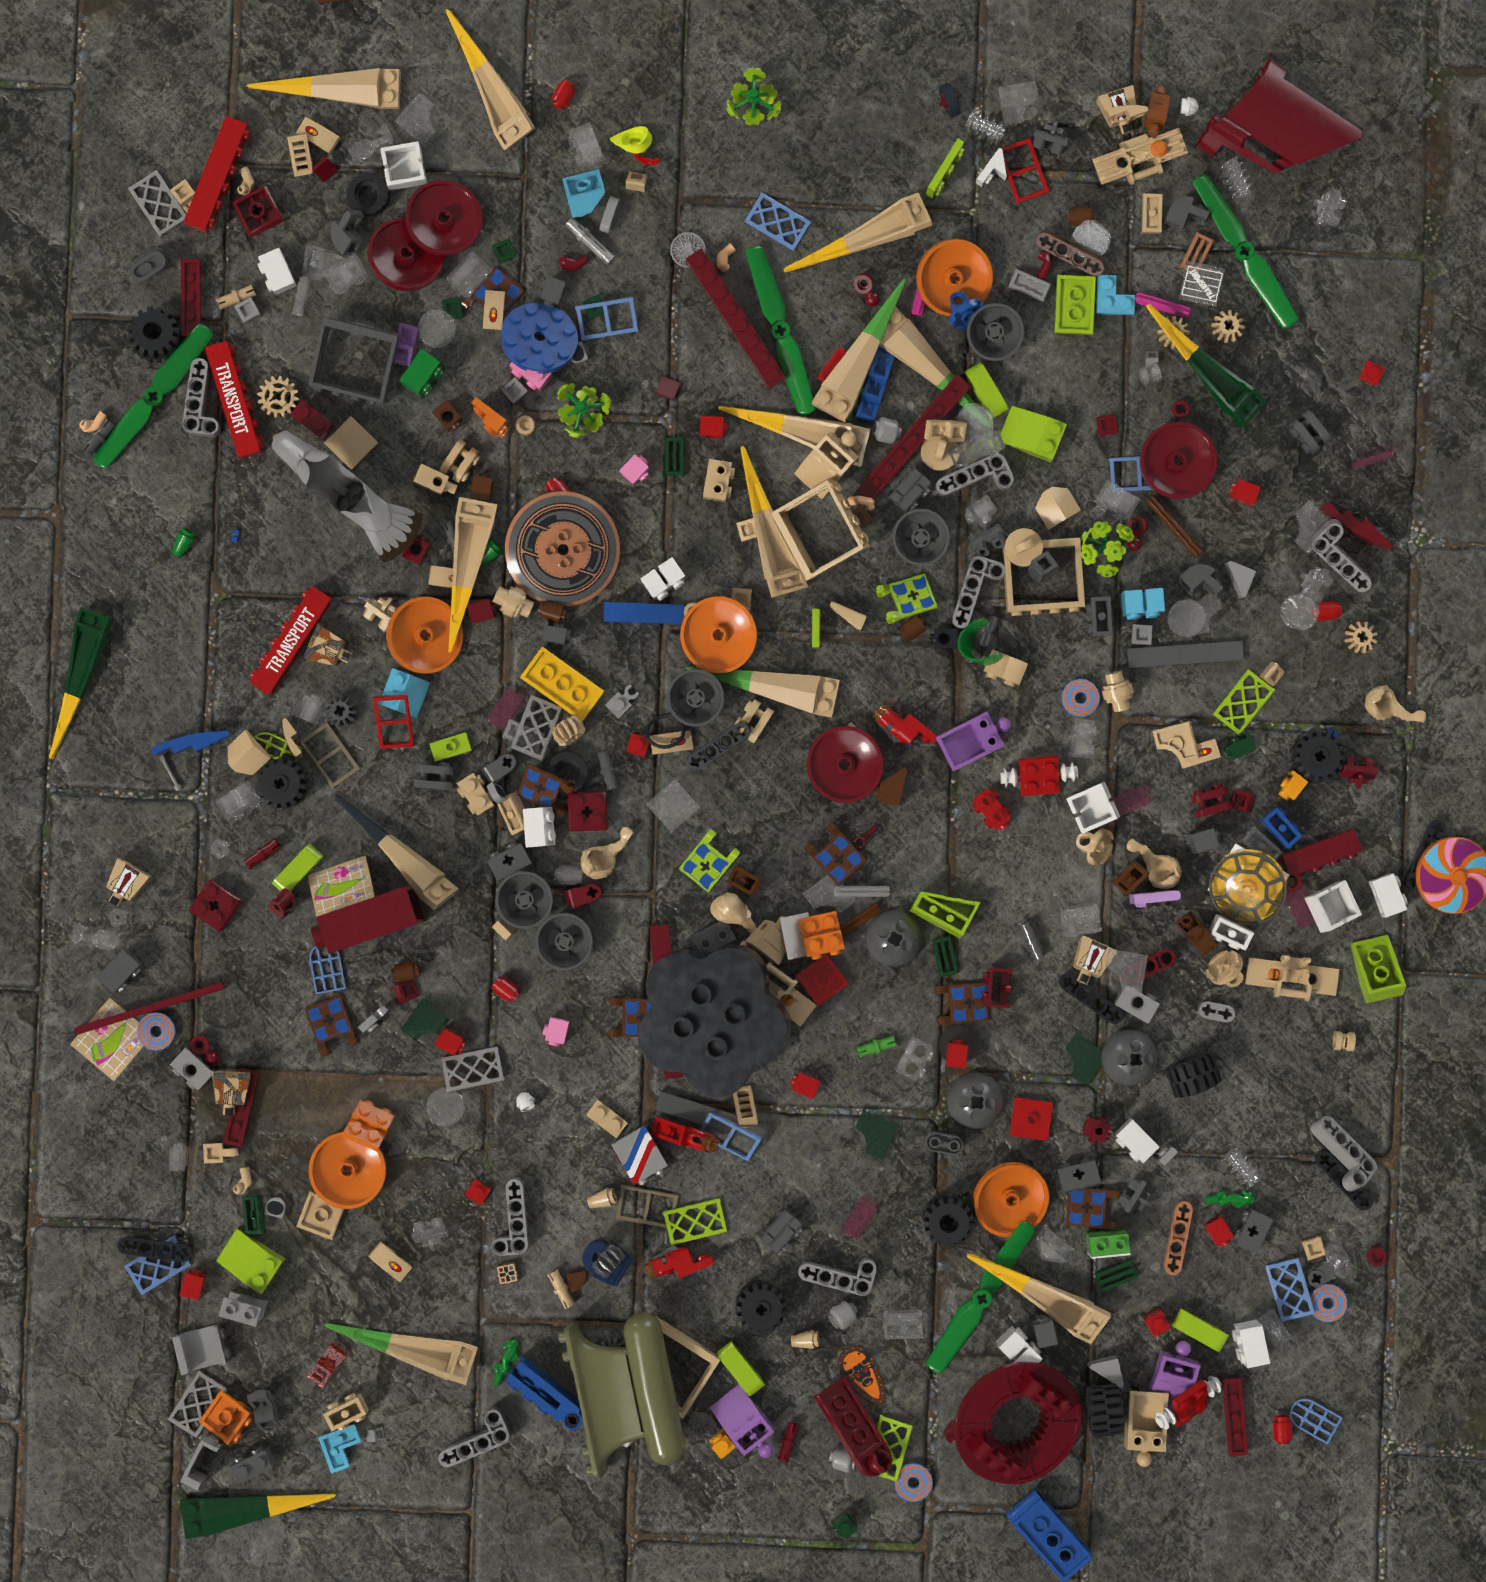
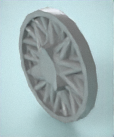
M684 232L673 239L670 254L677 265L689 268L685 262L686 258L701 248L706 254V246L699 235L692 232Z

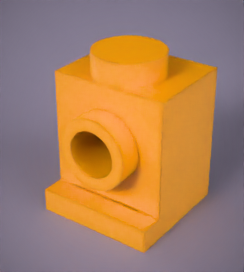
M1294 770L1288 773L1291 777H1286L1280 784L1282 788L1278 795L1286 801L1289 799L1291 801L1295 800L1308 783Z
M724 1428L709 1440L711 1448L721 1459L736 1447Z

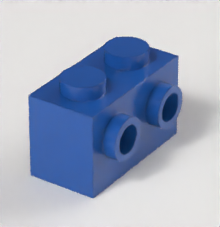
M1274 807L1259 821L1284 849H1289L1302 837L1299 833L1301 830L1294 822L1291 823L1287 819L1288 815L1283 809Z

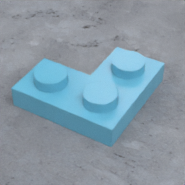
M1116 275L1096 276L1095 314H1135V295H1116Z
M356 1423L349 1425L341 1431L337 1429L318 1437L331 1474L350 1467L344 1448L362 1441Z

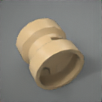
M1334 1031L1333 1050L1346 1049L1347 1051H1354L1356 1043L1355 1033L1348 1032L1343 1034L1340 1031Z

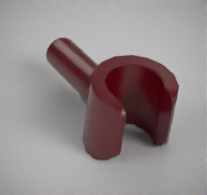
M874 825L864 835L857 836L854 842L858 838L863 839L864 843L859 847L862 848L869 836L878 828Z

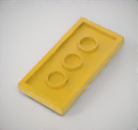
M541 647L520 676L525 682L571 715L577 716L582 722L605 692L544 647Z

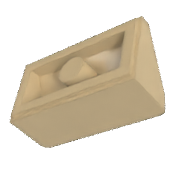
M517 791L506 795L504 802L497 803L511 835L524 830L523 809L525 807L520 796L517 795Z

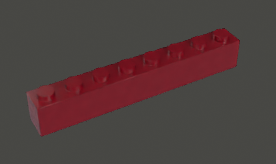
M701 248L687 257L685 260L686 264L767 389L771 390L785 381L786 377L703 249Z

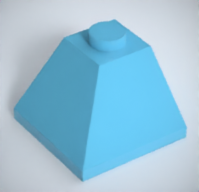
M599 169L562 178L572 218L582 217L591 213L605 194Z

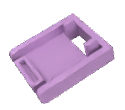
M1163 890L1129 894L1130 904H1135L1136 907L1141 908L1146 907V903L1179 900L1181 894L1176 890Z

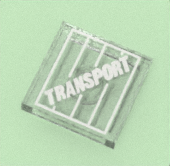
M1187 260L1178 298L1216 307L1225 268Z

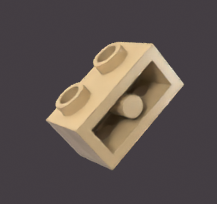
M709 459L703 499L726 503V498H730L732 487H729V480L734 478L735 468H732V462ZM722 469L724 473L719 474L718 470ZM716 488L721 489L719 493H716L714 490Z
M472 773L457 783L459 786L457 791L462 798H467L469 802L467 806L471 813H476L477 816H480L496 805L489 791L487 792L483 787L485 782L482 777Z
M352 1393L344 1398L345 1401L339 1404L336 1401L327 1406V1410L323 1415L331 1432L336 1429L341 1431L349 1426L348 1423L354 1420L359 1422L366 1418L369 1409L361 1393L357 1395Z

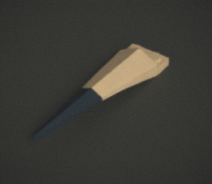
M335 796V800L386 853L417 896L433 910L457 893L459 888L447 880L442 871L340 796Z

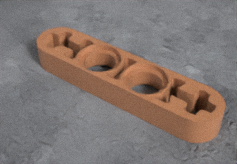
M1185 1200L1178 1201L1174 1207L1163 1263L1164 1270L1170 1275H1177L1182 1269L1193 1213L1192 1205ZM1183 1204H1186V1208L1189 1209L1188 1212H1184L1183 1218H1187V1221L1176 1219L1177 1216L1181 1218L1182 1212L1179 1210V1207H1183ZM1178 1223L1185 1225V1231L1181 1234L1175 1232V1225ZM1174 1242L1181 1243V1250L1179 1252L1171 1250V1245ZM1169 1254L1180 1256L1179 1259L1175 1258V1264L1178 1267L1174 1268L1173 1271L1168 1267V1264H1172L1173 1260L1172 1257H1169Z

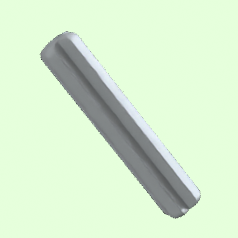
M889 886L834 887L835 897H887L890 895Z

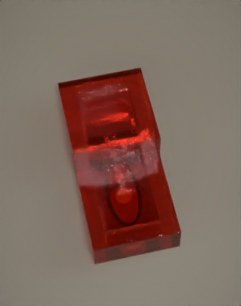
M331 1343L307 1377L320 1387H323L347 1353Z

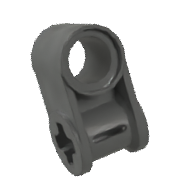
M504 754L484 767L481 773L489 784L492 782L497 784L517 768V757L512 754ZM506 758L513 760L511 762V767L504 765L506 763Z
M1330 1255L1307 1270L1304 1277L1307 1284L1313 1287H1321L1328 1281L1341 1275L1344 1271L1335 1257ZM1313 1274L1318 1275V1276L1316 1277V1279H1317L1316 1282H1315V1281H1312V1279H1313Z

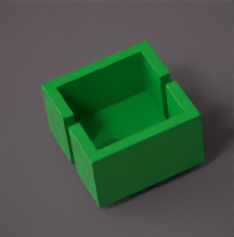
M421 349L399 381L404 387L423 399L424 396L427 397L433 389L432 384L435 380L439 381L444 374V371H442L444 367L440 361Z

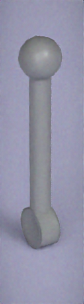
M163 754L160 755V760L175 785L174 789L180 791L182 786L177 783Z

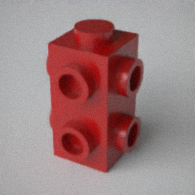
M986 788L972 799L973 804L971 806L977 814L982 813L985 817L983 822L989 829L997 830L999 828L1002 831L1009 825L1008 821L1011 819L1009 816L1011 812L1005 804L1001 806L998 802L999 796L993 789L989 790Z

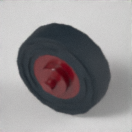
M949 83L940 85L939 94L941 102L938 103L939 106L943 105L951 118L960 115L958 100L961 98L960 94L956 95Z

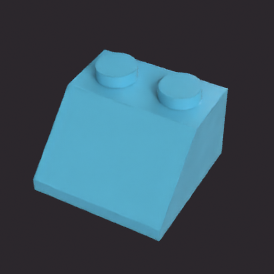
M392 668L382 696L408 694L410 716L418 718L430 682ZM404 700L379 702L380 705L406 714Z

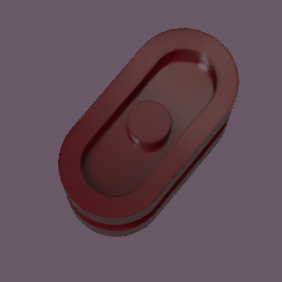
M1221 783L1211 786L1212 790L1207 792L1204 789L1193 791L1194 795L1190 796L1192 804L1198 802L1200 810L1194 811L1196 818L1232 809V801L1226 802L1224 798L1225 794H1229L1228 787H1223ZM1216 797L1218 804L1207 807L1205 800Z

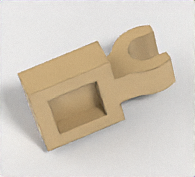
M224 1143L203 1144L204 1163L225 1162V1157L239 1155L238 1147L224 1148Z

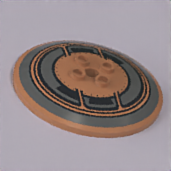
M550 492L529 501L514 516L505 539V558L511 576L527 595L539 602H546L547 600L562 604L564 607L584 603L598 595L608 585L615 574L619 562V536L611 517L594 500L574 492ZM561 544L568 546V553L565 555H560L557 551Z

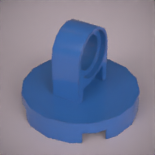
M954 292L950 296V307L953 312L949 317V322L953 329L956 330V327L959 330L967 328L972 315L984 306L980 299L969 300L962 292ZM961 298L964 302L961 305H956L953 303V300Z

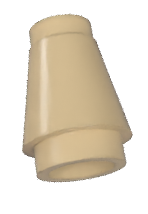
M605 1188L587 1197V1202L590 1208L609 1207L617 1203V1197L613 1188Z
M810 1330L792 1335V1347L809 1349L819 1347V1332Z

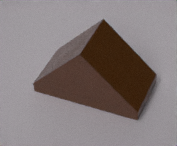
M1131 861L1114 880L1113 884L1128 895L1150 873L1136 861Z
M735 866L727 883L753 897L762 880Z

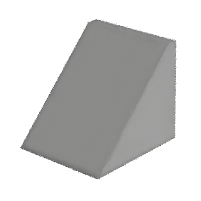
M1146 351L1145 369H1157L1158 351Z
M383 1427L365 1430L367 1442H377L385 1439Z

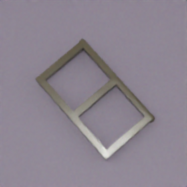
M328 722L299 741L332 789L361 769ZM327 728L339 747L317 761L305 742ZM342 750L355 768L333 783L321 767V764Z
M621 1184L616 1219L667 1228L666 1223L647 1220L651 1194L674 1198L672 1209H676L679 1195ZM625 1189L648 1193L643 1219L620 1215ZM675 1213L671 1214L670 1217L672 1223L674 1222Z

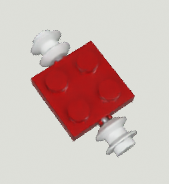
M1057 755L1019 758V773L1014 768H1012L1011 772H1007L1004 768L1003 772L1000 773L1001 784H1005V788L1008 783H1012L1015 787L1018 781H1020L1021 796L1060 793V775L1064 782H1066L1067 778L1075 781V777H1078L1077 766L1073 765V762H1071L1069 767H1066L1063 763L1060 769H1058Z
M1208 1376V1382L1201 1379L1172 1400L1173 1409L1170 1410L1164 1407L1162 1414L1157 1412L1156 1423L1159 1427L1169 1429V1423L1175 1424L1178 1428L1183 1424H1187L1198 1413L1201 1414L1206 1410L1207 1396L1214 1397L1215 1391L1217 1393L1221 1392V1382L1213 1376Z

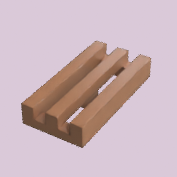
M1196 232L1180 268H1184L1186 271L1188 269V272L1194 270L1195 268L1192 267L1204 242L1207 241L1208 244L1196 267L1201 268L1214 240ZM1199 237L1201 241L1190 264L1187 265L1186 262Z

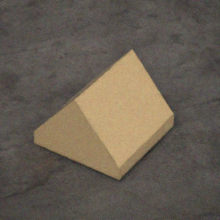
M630 171L626 179V189L645 192L648 175Z
M1270 662L1259 677L1273 687L1285 672L1278 663Z
M502 918L492 926L505 941L518 929L507 924Z

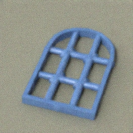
M315 946L311 950L309 964L316 994L346 989L339 951L337 952L338 956L328 954V958L322 959L320 949H317ZM316 949L318 959L312 960L313 951ZM339 959L341 972L334 971L332 960ZM323 961L330 962L331 974L325 975L322 965ZM313 963L319 964L320 976H315ZM337 975H342L344 986L342 988H337L335 978ZM326 977L333 978L334 989L327 990ZM316 979L322 980L324 991L318 992Z
M1307 1398L1295 1401L1289 1410L1290 1419L1299 1430H1303L1327 1445L1342 1420L1341 1416L1321 1406L1316 1401ZM1309 1401L1312 1403L1310 1404L1309 1408H1307L1299 1402ZM1314 1404L1326 1410L1323 1416L1313 1411L1312 1407ZM1295 1405L1305 1409L1304 1417L1292 1411ZM1328 1412L1339 1418L1336 1424L1327 1419ZM1309 1413L1319 1417L1320 1422L1318 1425L1308 1420L1307 1416ZM1292 1415L1300 1419L1299 1426L1293 1421ZM1323 1421L1335 1426L1331 1433L1322 1428ZM1304 1422L1314 1427L1315 1431L1313 1434L1302 1428ZM1318 1430L1329 1435L1327 1441L1316 1436Z

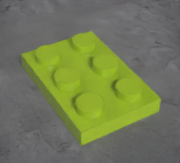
M958 138L929 184L926 196L932 199L934 195L938 196L945 183L943 180L945 178L948 180L954 171V162L959 163L965 151L963 148L964 141Z
M1057 275L1054 333L1093 335L1096 277Z

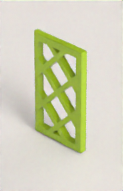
M1248 669L1213 715L1240 736L1274 693L1275 689ZM1248 675L1254 679V685L1244 687L1243 681ZM1265 687L1269 690L1264 699H1259L1258 688ZM1255 688L1256 700L1245 701L1244 689ZM1236 690H1241L1242 701L1231 702V697ZM1257 702V708L1254 712L1247 715L1246 703ZM1242 704L1244 715L1233 716L1232 705ZM1224 706H1228L1230 717L1223 718L1218 713ZM1244 718L1245 723L1240 729H1237L1234 726L1233 719Z
M717 1198L664 1211L663 1215L671 1245L727 1232L720 1203L721 1199ZM717 1203L718 1209L713 1214L705 1209L706 1206ZM698 1208L700 1212L693 1219L685 1214L687 1210ZM703 1212L712 1216L707 1227L698 1222ZM669 1214H681L676 1224L669 1221ZM683 1217L693 1222L688 1231L678 1226ZM715 1219L721 1222L722 1229L714 1231L710 1229ZM695 1224L705 1229L701 1234H690ZM678 1229L685 1234L684 1238L674 1240V1231Z
M880 1415L877 1429L889 1447L893 1459L892 1465L895 1463L897 1469L895 1476L889 1475L887 1471L878 1476L898 1482L913 1425ZM882 1422H889L892 1429L882 1433ZM900 1427L907 1428L906 1437L901 1439L896 1429ZM893 1431L898 1442L889 1446L884 1436ZM900 1444L902 1447L900 1458L896 1459L891 1448Z

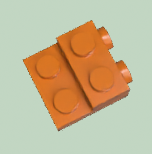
M475 397L471 403L475 413L483 419L482 422L485 425L483 428L493 437L498 435L503 439L509 432L508 427L510 425L507 420Z
M836 910L798 919L807 957H811L812 960L823 958L822 954L830 952V956L841 954V950L845 949Z
M360 1100L342 1136L377 1152L392 1125L395 1115H392L389 1109L375 1107L373 1102L369 1100Z
M220 1390L199 1423L227 1445L234 1444V1442L237 1444L244 1435L241 1432L245 1426L248 1428L255 1419L252 1417L254 1411L243 1402L234 1399L224 1390Z

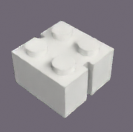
M418 141L380 148L385 167L387 187L390 191L427 184L421 146Z
M673 557L658 566L659 571L668 584L665 585L655 569L640 578L654 601L656 599L659 601L663 600L669 595L668 591L674 588L677 590L685 584L684 580H686V577Z
M1105 781L1067 798L1072 813L1076 814L1079 811L1081 813L1075 819L1082 834L1120 817L1114 801L1109 802L1111 794Z
M1346 880L1335 882L1304 898L1320 933L1331 931L1362 915Z
M1257 1320L1234 1324L1235 1330H1232L1234 1342L1236 1341L1238 1345L1236 1355L1241 1364H1244L1247 1368L1270 1364L1263 1326Z
M1011 1326L996 1340L1001 1351L1010 1360H1014L1013 1363H1039L1042 1360L1040 1348L1033 1341L1029 1343L1027 1341L1028 1337L1019 1327L1015 1329Z

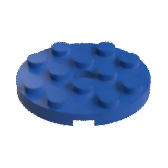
M528 303L517 307L506 317L501 331L502 348L510 361L523 370L537 371L538 374L558 371L565 367L575 354L578 344L576 327L570 317L559 308L543 305L544 303ZM535 335L544 336V340H536Z

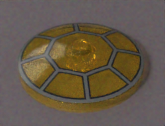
M1238 850L1226 855L1217 863L1210 877L1209 892L1214 906L1224 917L1238 924L1257 925L1270 920L1281 910L1287 896V880L1280 865L1270 856L1256 850Z

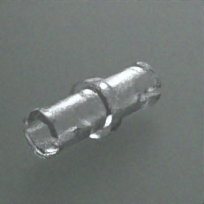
M299 277L297 291L293 296L295 300L291 312L292 315L304 317L306 300H309V296H307L311 281L309 278Z

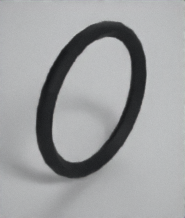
M664 714L656 716L648 722L645 736L654 747L669 749L675 747L683 740L686 731L684 724L679 722L673 715ZM662 718L673 719L681 726V736L676 742L669 745L657 744L649 735L651 725Z

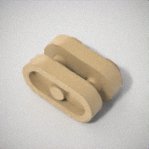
M461 439L455 444L439 470L445 475L450 471L454 473L452 480L458 484L461 481L465 482L470 475L469 469L472 465L475 467L481 458L479 456L480 451L472 448L470 451L466 450L467 443ZM461 455L464 457V460L462 461L461 465L457 467L454 464Z
M749 700L744 708V711H746L744 717H739L735 724L740 721L750 723L754 715L760 718L755 728L751 726L748 740L753 744L774 713L770 708H767L765 712L759 709L761 703L757 700L753 702ZM739 726L740 729L736 733H743L747 729Z

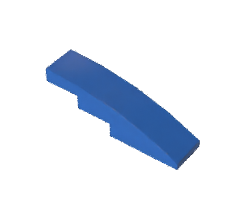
M880 346L875 354L855 417L873 424L895 357Z
M604 602L603 622L682 625L684 605Z
M229 731L191 734L169 740L150 749L155 756L170 749L173 750L174 754H179L193 747L195 752H200L232 736V733Z

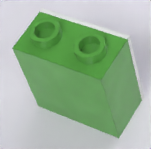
M1124 1229L1085 1233L1087 1254L1091 1259L1130 1255L1129 1236Z

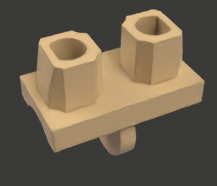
M380 597L377 601L372 598L364 605L366 609L363 616L370 621L374 620L376 615L382 620L378 626L386 632L389 619L396 610L391 605L393 599L389 597L385 601Z

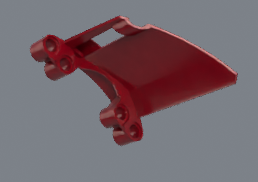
M1269 59L1263 66L1261 75L1255 80L1250 91L1226 115L1222 117L1214 115L1210 119L1205 132L1197 140L1196 147L1213 156L1221 145H1224L1275 174L1363 138L1362 130L1285 80L1284 76L1287 69ZM1248 138H1254L1283 158L1269 163L1246 148L1244 142Z

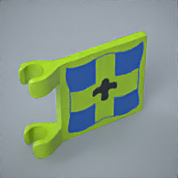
M925 573L895 583L879 585L876 588L878 597H884L891 593L898 611H891L886 614L888 624L937 608Z
M713 829L708 831L679 867L684 874L708 893L740 854V851L734 848L726 858L712 847L709 842L716 835V831Z

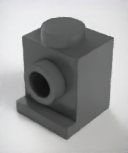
M545 621L542 635L543 642L566 645V641H570L571 630L565 629L564 625L557 623L549 626L550 623Z

